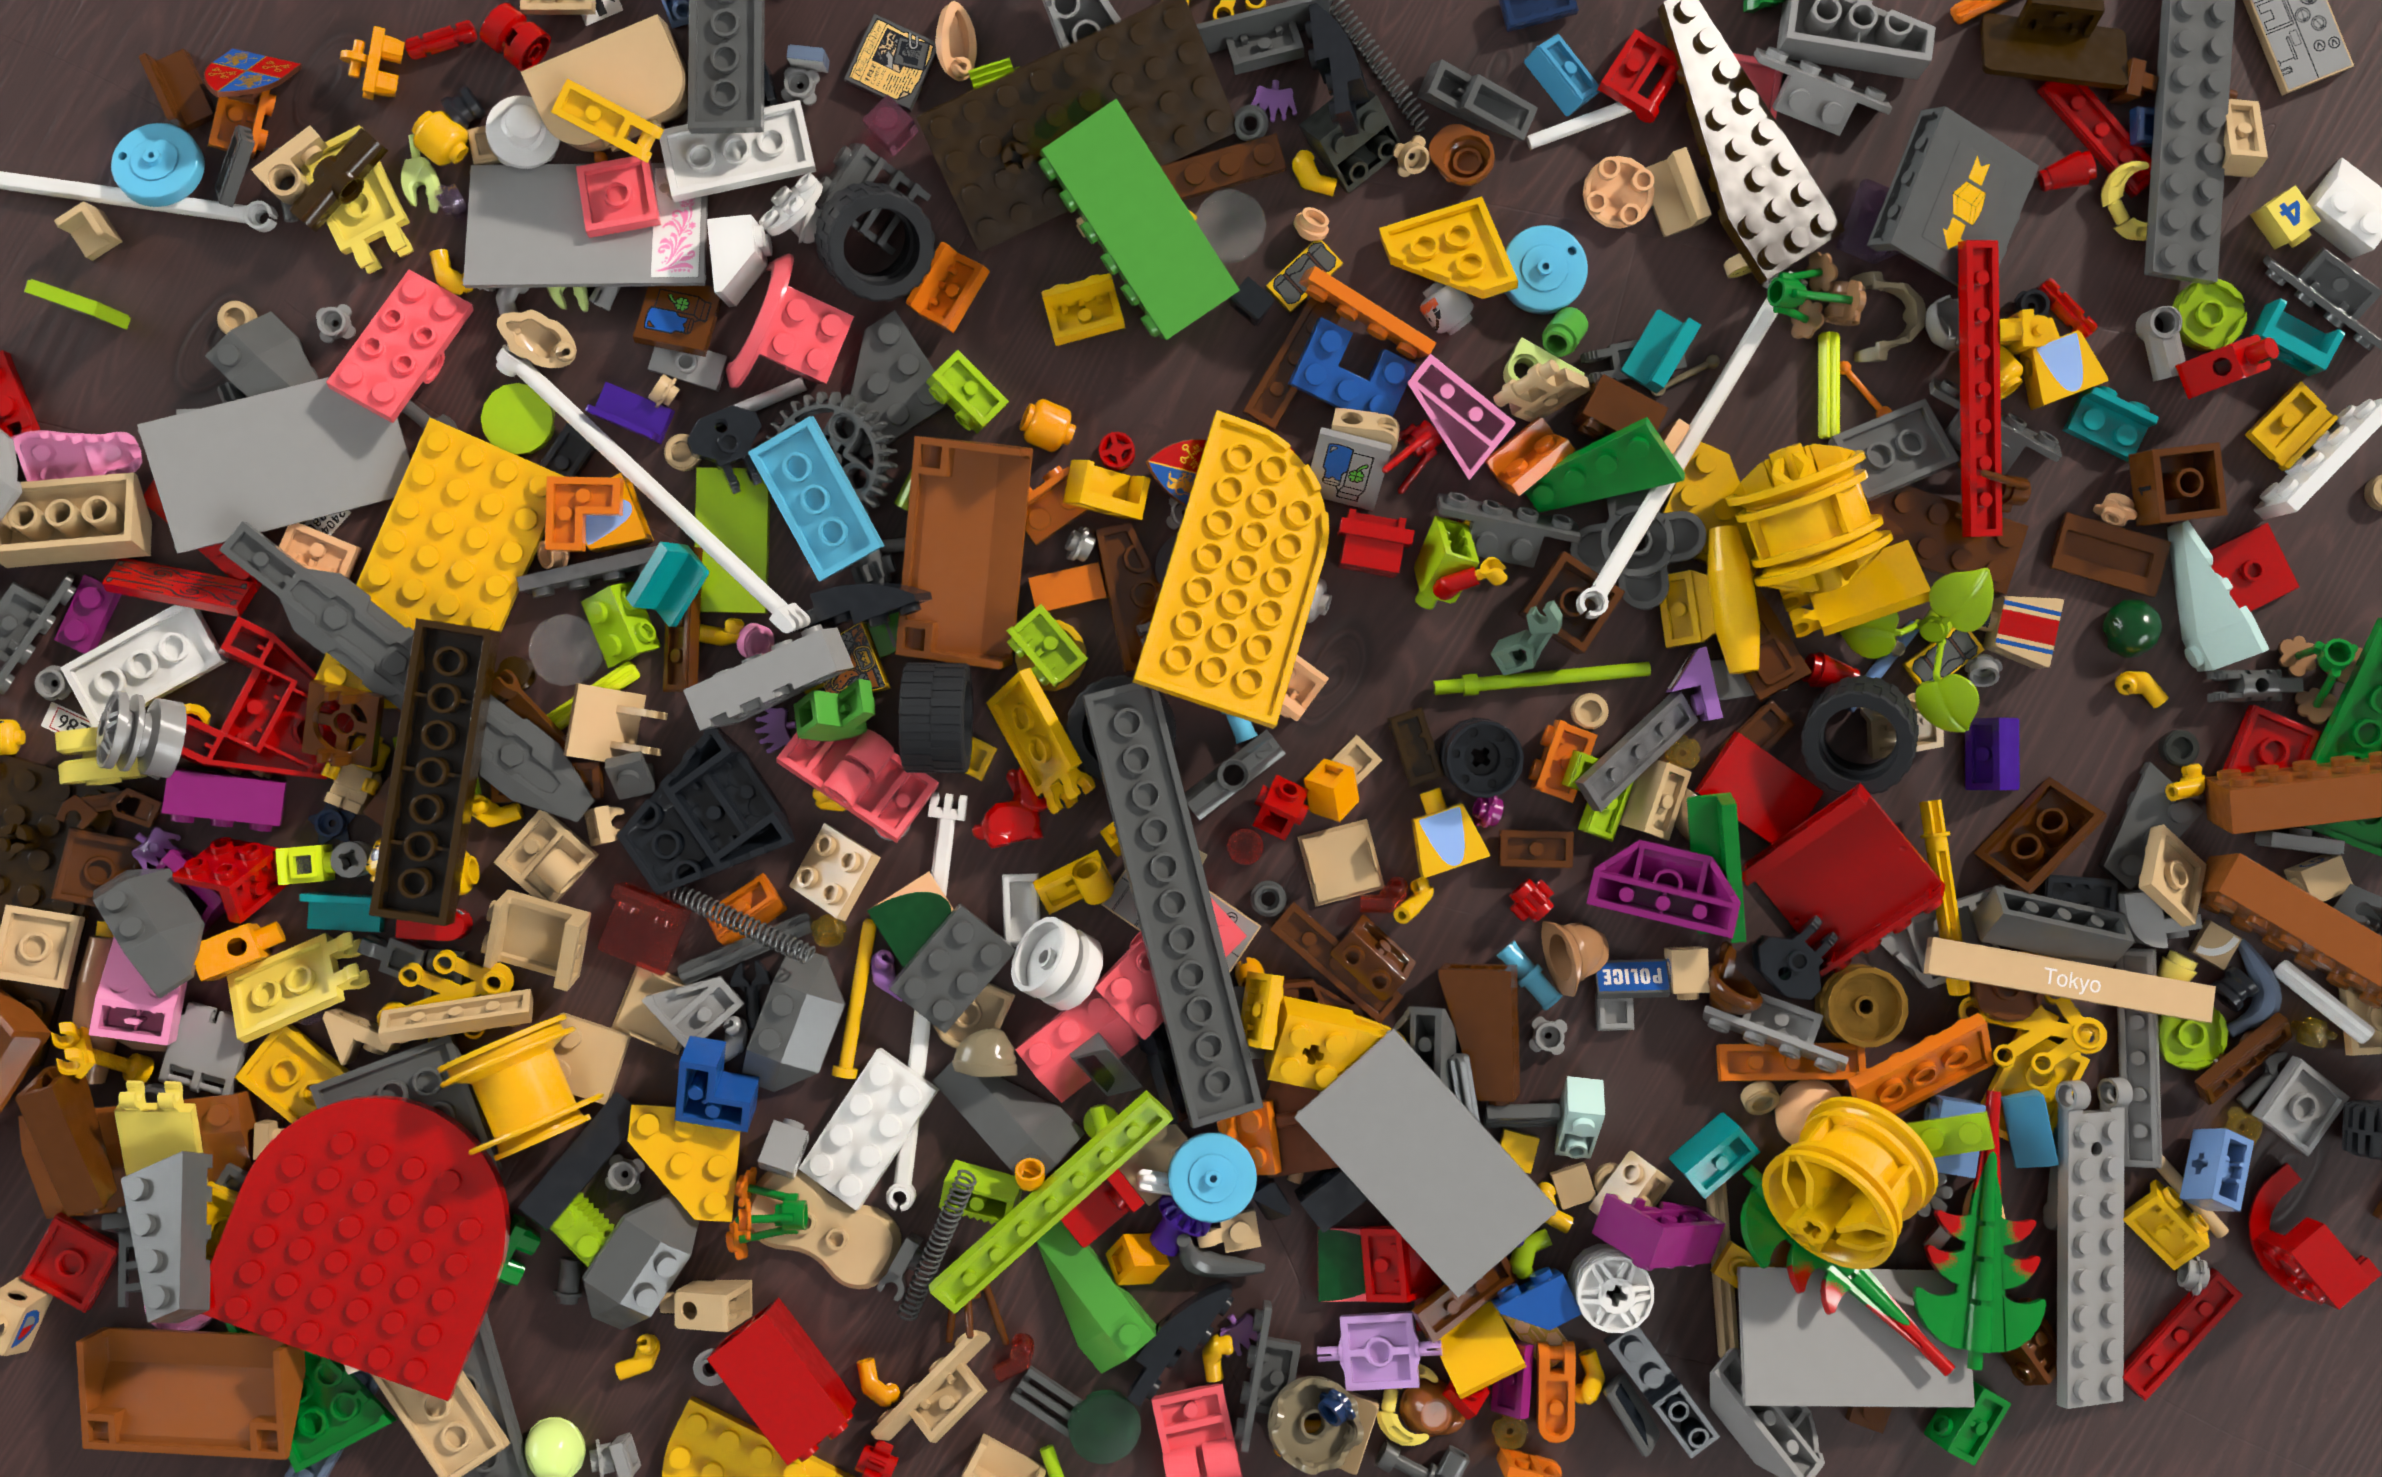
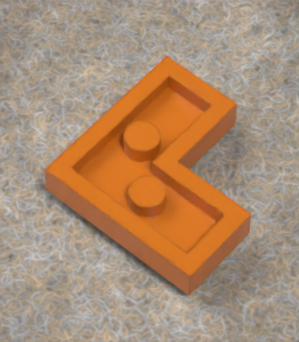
M547 476L545 550L585 552L586 515L623 516L624 479Z

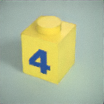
M2296 185L2278 194L2250 214L2274 250L2286 244H2289L2291 248L2297 246L2312 235L2309 229L2321 221Z

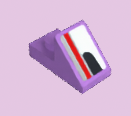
M1707 647L1691 650L1666 690V693L1693 687L1694 694L1690 696L1695 716L1699 715L1701 722L1723 718Z

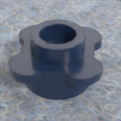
M1331 1389L1328 1394L1325 1392L1320 1394L1321 1402L1318 1404V1410L1329 1424L1338 1427L1346 1419L1354 1420L1356 1415L1347 1396L1335 1389Z

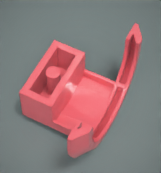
M790 253L773 260L766 268L767 271H771V279L758 317L741 351L732 362L727 363L725 368L729 387L738 388L744 382L759 355L785 366V370L816 384H827L854 316L788 286L794 263V256Z

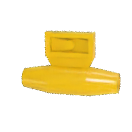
M1738 525L1715 527L1708 530L1707 575L1693 570L1668 574L1669 592L1665 600L1660 604L1666 648H1675L1704 643L1716 634L1729 674L1758 671L1760 620L1752 567Z

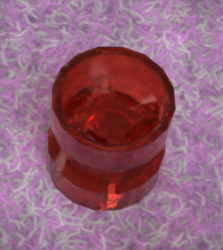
M1240 828L1229 836L1227 851L1231 859L1236 863L1248 865L1256 862L1261 857L1264 849L1263 841L1254 830Z

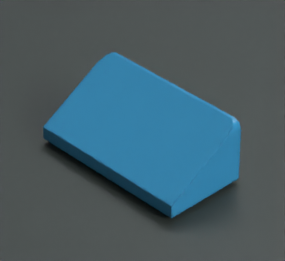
M1559 34L1538 45L1524 61L1525 65L1565 116H1570L1600 93L1597 90L1599 84Z
M2035 1089L2002 1096L2001 1105L2014 1167L2029 1168L2059 1165L2044 1095Z

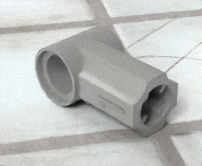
M2161 306L2141 314L2136 322L2137 335L2145 343L2153 382L2178 376L2175 365L2186 361L2179 333L2182 327V316L2172 306ZM2156 316L2163 322L2162 332H2159L2154 326Z

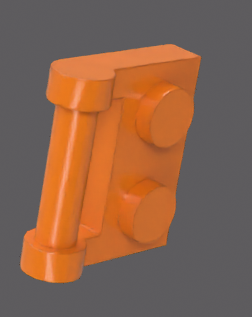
M1501 1445L1499 1447L1496 1460L1504 1477L1562 1476L1559 1464L1552 1459Z

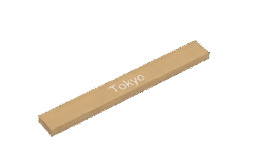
M1928 937L1923 974L2197 1022L2212 1023L2216 986L1937 937Z

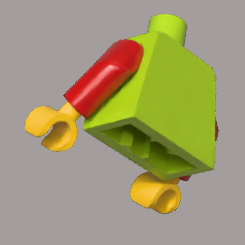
M1435 516L1414 566L1419 587L1415 601L1419 606L1425 609H1433L1438 600L1450 604L1454 603L1464 589L1479 585L1480 580L1485 578L1494 586L1501 585L1507 580V575L1503 572L1506 566L1495 557H1488L1483 561L1480 569H1477L1480 562L1469 529L1471 521L1465 520L1461 523L1459 520L1453 521Z

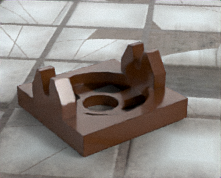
M321 680L310 681L302 752L316 755L317 763L331 761V766L334 767L350 764L368 768L376 766L385 695ZM339 700L340 710L335 711L333 714L320 711V708L326 701ZM354 704H357L363 710L367 722L360 720L359 715L353 710ZM340 713H346L352 717L354 728L350 733H346L338 727L337 718ZM319 723L331 726L332 731L337 735L335 748L323 739L318 729ZM357 732L367 734L365 741L360 747L348 751L350 736L355 735Z

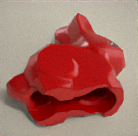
M1021 766L1016 770H1009L1006 774V779L1014 792L1012 800L996 803L985 813L981 824L975 825L972 828L973 836L979 840H986L991 849L1008 846L1011 843L1026 839L1034 841L1044 838L1040 827L1041 817L1039 812L1048 809L1047 801L1043 794L1036 796Z

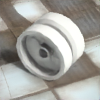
M1045 917L1035 922L1025 932L1016 947L1011 967L1014 986L1034 998H1040L1043 1002L1058 1010H1070L1080 1005L1090 995L1098 982L1103 967V950L1100 942L1087 933L1074 929L1068 923L1056 917Z

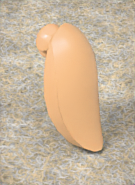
M953 1L942 9L939 16L935 39L936 54L945 73L954 80L964 81L970 77L968 71L974 69L977 41L975 29L968 13L963 6Z

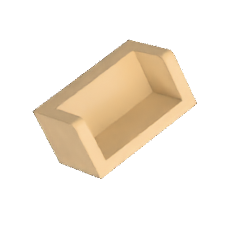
M983 1433L961 1477H1045L1046 1467Z

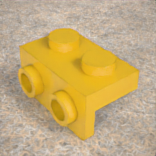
M1110 273L1091 275L1085 280L1070 284H1058L1041 292L1056 346L1125 328L1113 278Z

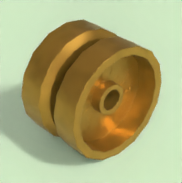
M1860 963L1849 964L1838 973H1834L1833 970L1830 971L1820 981L1821 990L1815 995V1012L1824 1015L1821 1026L1833 1037L1862 1048L1879 1047L1892 1041L1902 1031L1908 1017V998L1902 984L1890 973ZM1860 1002L1863 1003L1861 1010H1859Z

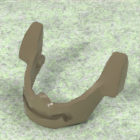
M1880 271L1861 273L1851 277L1849 282L1850 280L1861 281L1866 289L1891 293L1901 299L1906 307L1903 313V320L1907 325L1903 333L1891 341L1882 340L1876 342L1874 347L1855 351L1854 353L1855 362L1886 361L1888 351L1891 348L1911 342L1925 327V303L1923 298L1909 284L1886 282Z

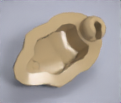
M532 309L522 313H504L497 318L496 326L502 337L506 340L509 351L519 357L530 360L534 365L546 368H562L570 365L575 359L577 352L575 342L567 329L559 322L548 319L543 314Z

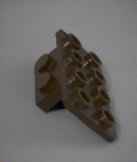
M2027 0L2018 17L1991 13L1983 15L1980 21L1982 70L1990 75L2123 90L2129 83L2126 34L2121 29L2097 26L2105 12L2104 0Z

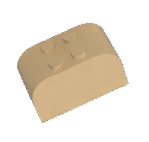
M658 14L521 71L542 121L549 132L559 140L584 152L604 151L611 148L612 152H616L621 149L551 113L567 78L662 129H665V124L682 116L688 108V68L669 25ZM633 126L627 140L631 141L632 138L640 136L642 131Z

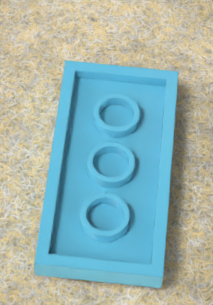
M814 416L807 417L748 452L819 582L830 578L885 546Z

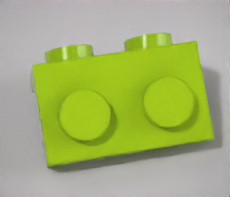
M959 350L947 359L926 381L930 386L928 389L930 394L943 405L947 403L956 412V420L969 431L973 429L977 434L1009 402Z
M634 582L608 586L581 602L608 668L620 666L642 653L654 651L661 647L646 609L632 607L626 599L635 584Z
M1042 604L1037 606L1014 627L1011 626L1006 630L1012 637L1007 641L1009 646L1020 658L1026 654L1032 660L1035 666L1031 670L1044 686L1050 682L1056 688L1089 660Z

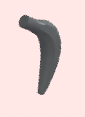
M1185 1233L1177 1237L1178 1257L1186 1270L1198 1276L1230 1278L1265 1272V1264L1199 1248L1193 1245L1191 1237Z

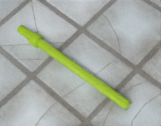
M1649 662L1483 677H1478L1477 673L1462 675L1461 679L1433 681L1435 695L1463 693V696L1479 695V691L1650 676L1651 666Z

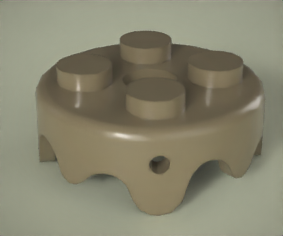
M1307 1376L1290 1382L1278 1393L1269 1411L1268 1431L1274 1449L1287 1463L1307 1474L1316 1475L1322 1471L1341 1467L1345 1463V1458L1354 1446L1359 1445L1363 1440L1364 1429L1360 1421L1358 1404L1355 1398L1341 1385L1324 1377ZM1331 1389H1335L1347 1396L1356 1415L1354 1420L1346 1419L1338 1427L1329 1424L1318 1410V1404L1321 1402L1320 1394L1322 1392L1328 1394ZM1312 1413H1318L1321 1418L1319 1429L1316 1432L1307 1433L1304 1428L1306 1417Z

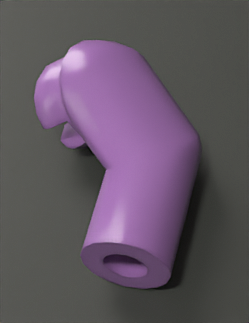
M880 950L871 959L873 982L877 987L901 1002L902 999L890 991L888 987L896 978L894 956L888 950Z

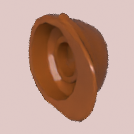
M1450 124L1443 127L1431 139L1428 147L1430 159L1438 168L1440 174L1447 182H1452L1459 186H1473L1481 183L1494 166L1495 154L1493 144L1489 141V136L1462 124Z
M1419 1378V1388H1404L1399 1399V1412L1401 1419L1408 1428L1417 1434L1426 1433L1429 1437L1449 1435L1457 1432L1464 1425L1466 1420L1464 1416L1442 1395L1448 1385L1443 1380L1439 1379L1438 1383H1433L1428 1379Z

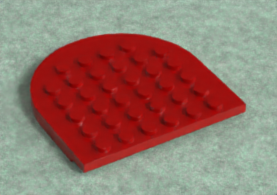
M372 1095L354 1097L316 1109L297 1119L272 1139L248 1171L210 1264V1310L202 1313V1315L449 1401L454 1394L464 1365L469 1358L507 1257L510 1240V1212L506 1190L500 1173L486 1149L469 1155V1150L481 1145V1142L466 1127L443 1111L425 1103L395 1096Z

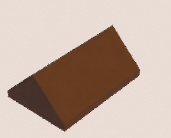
M2049 776L1974 852V855L2008 889L2031 894L2105 820L2107 815Z

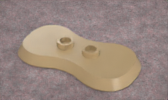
M799 1169L794 1180L767 1171L756 1184L757 1186L783 1193H799V1200H806L808 1204V1223L806 1230H799L798 1234H784L758 1241L775 1249L798 1251L812 1257L837 1282L853 1289H869L874 1287L888 1273L901 1247L900 1229L888 1213L868 1205H862L856 1211L842 1200L828 1193L823 1186ZM752 1193L750 1200L751 1215L774 1214L776 1204H782L783 1201ZM775 1223L751 1224V1233L782 1226H775Z

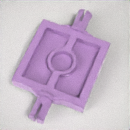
M1411 1311L1341 1315V1338L1339 1345L1317 1347L1318 1362L1340 1361L1345 1374L1346 1391L1419 1388L1418 1365L1421 1356H1442L1441 1340L1435 1343L1431 1341L1419 1342L1415 1332L1414 1315Z

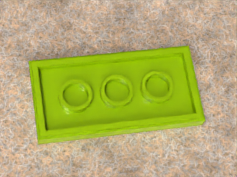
M696 467L695 518L768 585L770 492L761 475L762 483L754 486L753 482L749 480L746 468H732L734 475L739 480L741 492L733 494L722 469ZM695 542V547L701 548V547ZM703 550L702 563L708 569L709 575L701 586L700 613L768 614V610Z

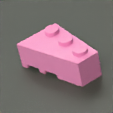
M1432 354L1427 357L1407 382L1468 480L1472 478L1516 424L1514 420Z

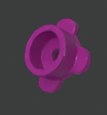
M1497 796L1490 798L1478 797L1472 808L1474 825L1480 826L1482 824L1484 828L1496 826L1503 813L1504 805L1502 799L1497 798Z

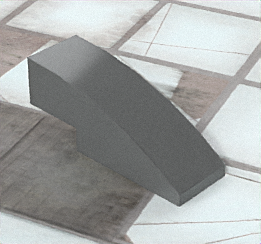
M1443 59L1430 64L1417 94L1418 98L1458 118L1518 141H1524L1538 107L1479 74L1471 76Z

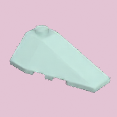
M2189 520L2168 526L2167 534L2168 541L2171 542L2170 556L2181 636L2186 647L2184 651L2190 665L2196 668L2198 672L2212 671L2269 650L2247 606L2239 608L2230 596L2229 591L2232 590L2233 585L2227 577L2222 578L2212 569L2213 556Z

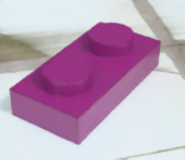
M84 574L54 640L84 654L98 647L122 594L106 592L102 585V580Z
M1513 1339L1526 1364V1368L1493 1383L1491 1411L1521 1420L1529 1418L1534 1344Z

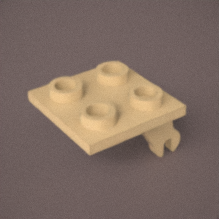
M576 683L564 755L603 762L608 758L639 751L644 754L661 756L662 749L636 744L641 716L667 720L668 713L644 709L646 695Z

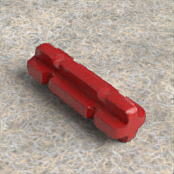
M470 20L456 23L455 28L449 25L424 33L423 38L420 39L418 35L405 40V48L408 55L413 60L427 57V52H431L433 55L458 47L459 42L462 41L464 45L476 41V29Z
M2049 278L2041 283L2037 289L2043 291L2048 296L2050 309L2067 327L2070 325L2073 327L2072 332L2079 330L2085 339L2095 332L2098 328L2097 323L2090 316L2085 317L2083 315L2085 311L2065 291L2063 293L2059 291L2061 287L2054 279Z

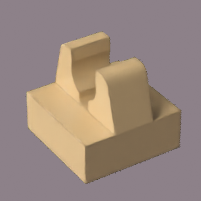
M607 805L587 810L584 815L591 847L614 842L618 839L616 835L621 829L614 828L611 821L615 816L625 814L623 808L608 807Z

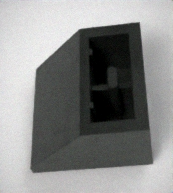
M1369 89L1370 102L1356 105L1359 134L1345 137L1340 124H1333L1329 111V102L1334 101V97L1299 125L1313 152L1332 176L1337 178V182L1348 194L1395 157L1393 155V148L1396 144L1401 143L1378 96Z

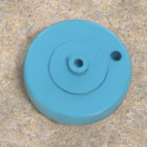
M168 123L147 124L131 131L118 143L111 159L112 176L124 194L134 202L150 207L168 206L186 198L200 183L205 168L203 153L193 137L184 129Z
M1549 225L1530 227L1517 234L1505 249L1518 279V288L1507 291L1505 294L1520 309L1540 315L1556 313L1560 309L1569 306L1581 293L1588 274L1587 258L1580 243L1567 231Z
M1207 1132L1195 1135L1178 1147L1170 1161L1168 1168L1170 1193L1178 1207L1185 1214L1198 1221L1218 1223L1237 1216L1247 1207L1255 1192L1257 1174L1254 1161L1250 1153L1240 1142L1226 1134Z

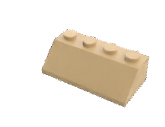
M134 472L21 482L22 494L0 522V564L5 568L151 556L152 520L138 476Z

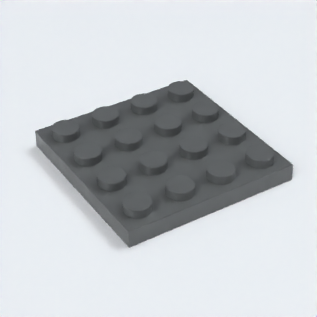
M454 1034L438 1038L309 1086L317 1109L354 1097L375 1095L408 1098L430 1105L456 1119L481 1144L492 1140L472 1085L455 1083L445 1088L440 1087V1083L449 1079L447 1071L439 1073L437 1068L462 1056ZM495 1146L486 1149L498 1171H502L503 1168L500 1160L495 1161L493 1157L497 1154Z

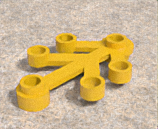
M442 950L433 960L434 969L441 974L455 971L473 981L460 985L423 970L417 963H407L399 972V981L404 986L413 987L418 984L438 992V994L406 1006L397 1001L389 1002L379 1011L377 1023L379 1026L382 1010L471 998L477 995L485 996L510 992L514 985L513 973L502 963H496L490 969L459 958L451 950ZM440 957H448L452 965L450 967L441 965ZM411 969L415 971L417 979L411 980L407 978L405 970ZM497 977L501 985L498 987L490 985L488 978ZM485 1030L465 1032L464 1035L470 1039H477L483 1035ZM435 1037L428 1038V1042L435 1040Z
M2044 995V1000L2051 1005H2056L2069 1024L2053 1021L2042 1005L2028 1018L2016 1022H1999L1989 1019L1980 1012V1015L1987 1023L2028 1031L2008 1045L2002 1044L1995 1048L1992 1059L1997 1066L2002 1068L2010 1067L2015 1062L2016 1057L2050 1036L2067 1039L2048 1053L2039 1052L2033 1056L2030 1067L2035 1074L2040 1076L2051 1073L2057 1063L2077 1051L2083 1054L2099 1052L2106 1044L2107 1032L2103 1024L2091 1017H2083L2070 999H2053L2048 995ZM1970 996L1963 999L1959 1005V1019L1969 1018L1966 1015L1967 1008H1977ZM2089 1030L2092 1032L2094 1040L2089 1043L2084 1042L2080 1038V1032ZM2007 1050L2011 1054V1060L2009 1062L2000 1061L1997 1057L1998 1051ZM2036 1059H2047L2049 1068L2047 1070L2038 1069L2035 1064Z

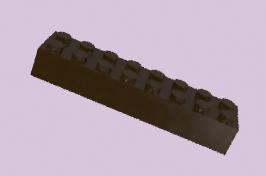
M416 618L369 911L370 916L441 926L455 923L501 632Z

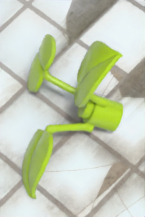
M1981 568L1973 571L1954 572L1939 578L1929 592L1931 608L1922 620L1916 619L1912 624L1904 628L1896 629L1899 623V615L1896 612L1840 631L1848 646L1855 653L1872 659L1890 654L1896 645L1895 636H1903L1915 629H1919L1921 636L1925 640L1936 643L1937 649L1933 668L1934 681H1925L1919 684L1915 693V701L1919 712L1928 722L1946 731L1960 733L1968 731L1979 708V694L1975 685L1970 680L1958 674H1949L1941 679L1940 670L1946 644L1945 638L1953 626L1958 631L1971 632L1980 628L1987 621L1994 599V588L1990 570L1988 568Z

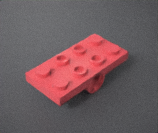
M409 269L326 383L329 389L394 423L422 382L429 384L439 374L445 360L444 351L474 311L472 304Z
M868 729L861 735L840 741L798 738L796 732L776 758V762L896 843L939 786V782L926 773H907L902 767L901 757L894 752L892 745L881 735Z
M1211 898L1225 956L1227 957L1247 936ZM1140 931L1131 941L1130 949L1098 980L1093 989L1141 1039L1146 1040L1164 1020Z
M1222 1381L1156 1395L1152 1398L1151 1401L1163 1452L1166 1477H1243Z

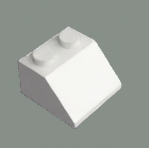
M2340 158L2307 202L2321 220L2311 228L2348 257L2354 259L2374 250L2382 240V188L2344 158Z
M751 214L707 219L714 292L728 307L738 305L765 272L768 266L767 256H772L771 237L769 234H765L763 225H759Z

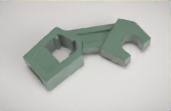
M1554 600L1546 603L1543 609L1546 616L1541 615L1536 606L1530 608L1526 615L1529 631L1523 630L1498 640L1491 652V656L1503 675L1534 668L1541 655V651L1551 636L1558 634L1562 626L1563 614Z

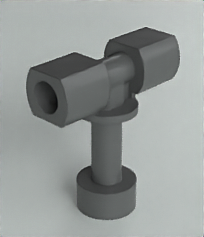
M1386 1439L1377 1454L1375 1466L1387 1473L1394 1467L1411 1477H1462L1470 1459L1467 1453L1449 1445L1439 1465L1431 1463L1426 1468L1401 1455V1446Z

